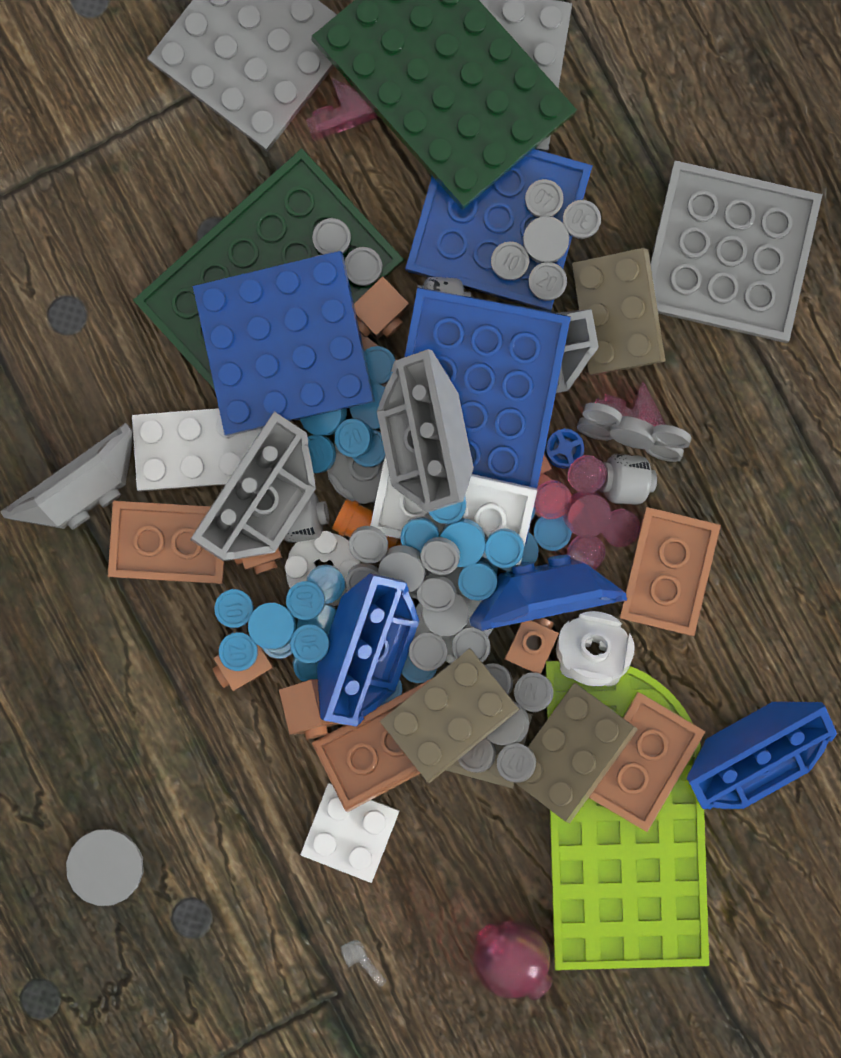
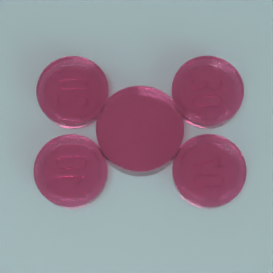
M585 455L577 458L571 464L568 471V481L577 493L571 496L569 489L559 481L551 480L544 482L537 488L534 509L546 519H556L563 516L565 525L578 536L570 543L567 555H570L573 560L584 562L591 568L596 569L603 562L606 552L603 542L597 535L602 532L604 538L611 545L624 547L631 544L637 538L640 531V522L637 516L627 509H617L611 512L608 502L596 492L606 480V467L597 457Z

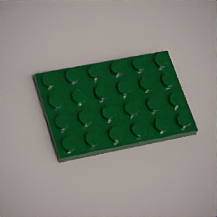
M354 0L312 35L311 41L462 210L575 115L577 111L573 104L479 0Z
M301 148L134 298L133 301L215 390L193 286L322 255L315 248L312 237L317 224L328 218L341 220L347 225L351 233L350 246L343 253L344 261L347 255L356 248H371L379 255L383 267L380 279L382 276L386 278L404 262V259ZM349 280L353 303L361 298L376 282L368 286H359Z

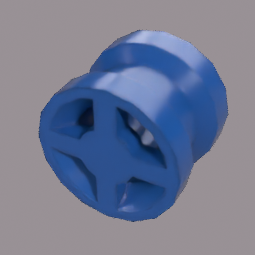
M561 429L554 432L545 446L546 458L550 464L561 469L573 467L579 462L584 453L583 439L578 433L570 429Z

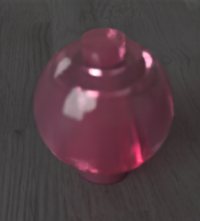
M508 920L494 925L489 924L479 932L476 937L477 944L474 949L473 964L479 981L488 991L502 998L517 999L527 995L531 1000H537L549 990L553 982V978L548 974L550 951L539 931L527 923Z

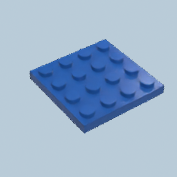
M534 149L463 210L432 177L405 271L424 277L457 278L462 281L463 287L466 289L551 312L554 300H540L532 294L529 288L530 273L540 263L533 261L529 257L528 269L522 277L511 281L504 280L498 277L492 269V253L498 245L504 242H516L523 246V236L527 226L534 219L538 218L529 212L525 203L526 192L532 183L547 179L555 182L561 188L563 204L560 211L553 217L563 223V214L568 205L574 201L583 200L593 165ZM570 234L569 245L566 250V253L563 255L561 259L554 262L555 264L559 265L562 269L564 268V264L572 240V236Z
M341 251L193 286L224 435L230 436L263 428L274 411L288 421H295L375 402L345 261Z

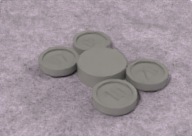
M542 179L532 183L526 192V207L532 215L538 218L534 219L527 226L523 236V246L516 242H504L498 245L492 253L491 266L494 273L501 279L516 280L526 273L530 257L533 261L540 264L534 267L530 273L529 288L538 299L552 301L563 294L567 285V277L564 270L554 262L561 259L566 253L569 245V234L578 239L591 237L599 229L601 214L597 206L592 202L577 200L569 204L565 209L562 223L553 216L562 207L563 192L555 182Z
M335 218L325 219L318 223L313 231V244L322 255L337 251L345 253L350 246L351 233L347 225L341 220ZM356 248L345 259L348 279L356 285H371L379 279L382 273L381 258L371 248Z
M600 403L586 404L583 410L584 417L579 419L577 430L590 438L597 440L614 439L625 446L645 449L649 455L669 462L680 461L684 453L682 448L689 447L691 442V435L683 429L670 425H657L654 427L644 420L622 416L615 408Z
M362 526L352 533L349 540V550L357 560L363 563L357 564L349 570L346 577L348 591L371 573L403 580L407 583L408 592L417 589L419 602L428 610L441 612L453 605L456 598V588L451 580L442 575L453 572L458 566L460 551L454 542L447 538L435 537L424 544L420 553L415 548L406 545H398L388 549L386 535L380 529L373 526ZM381 560V562H380V564H379V568H377L376 566H374V565H372V564H368V563H376V562H378V561ZM426 570L430 571L431 573L437 574L425 577Z
M457 567L453 572L444 575V577L452 581L456 588V598L453 605L441 612H434L423 607L424 623L433 633L419 634L413 639L409 647V656L412 663L421 670L432 671L438 669L445 662L447 646L440 636L447 637L456 634L452 642V652L456 659L469 648L481 662H484L490 653V641L483 631L476 628L463 629L469 617L467 603L459 595L462 592L458 586V578L463 567ZM426 570L425 577L437 574L431 573L430 571ZM417 589L409 592L410 597L418 599Z
M499 664L485 665L509 695L513 688V678L509 670ZM527 673L517 681L514 689L516 700L514 703L520 710L458 760L465 770L481 773L489 769L496 757L494 744L504 746L497 758V769L504 779L520 783L532 776L536 768L535 755L529 747L519 744V742L524 739L529 729V717L526 710L530 712L541 711L552 701L553 686L547 677L539 673Z

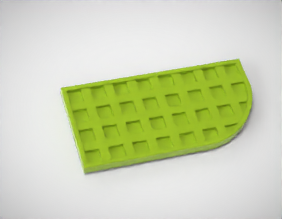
M546 661L545 675L553 686V698L546 707L547 720L572 685L576 683L621 717L624 716L636 693L640 692L692 723L681 703L666 687L645 672L632 666L629 667L628 671L620 678L616 685L589 686L564 676L560 670L559 661ZM700 742L648 832L590 798L587 799L571 823L565 822L550 810L555 970L709 966L704 809L700 806L687 780V776L701 750Z

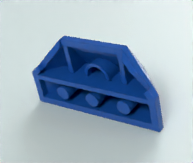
M557 555L547 558L548 564L535 566L534 562H523L520 565L511 567L512 571L499 574L494 593L480 602L470 617V625L484 631L627 601L626 592L586 563L573 560L570 555Z
M370 573L341 596L328 634L330 642L328 653L319 661L317 666L320 718L323 721L357 727L364 720V716L377 709L395 692L409 653L410 644L413 641L419 624V618L408 592L407 583L403 580Z
M771 702L708 737L687 776V780L702 809H711L712 807L744 809L810 772L824 753L828 742L833 741L837 732L822 702Z

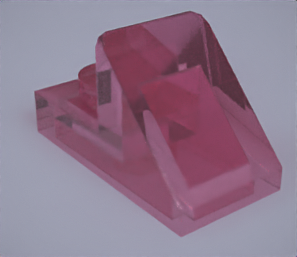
M332 79L333 89L340 107L333 109V106L319 108L311 113L312 117L306 119L312 141H316L380 117L354 88L336 79Z
M643 381L639 384L632 409L625 407L627 403L625 400L610 395H605L604 400L597 398L594 403L615 408L622 416L644 420L654 427L666 425Z

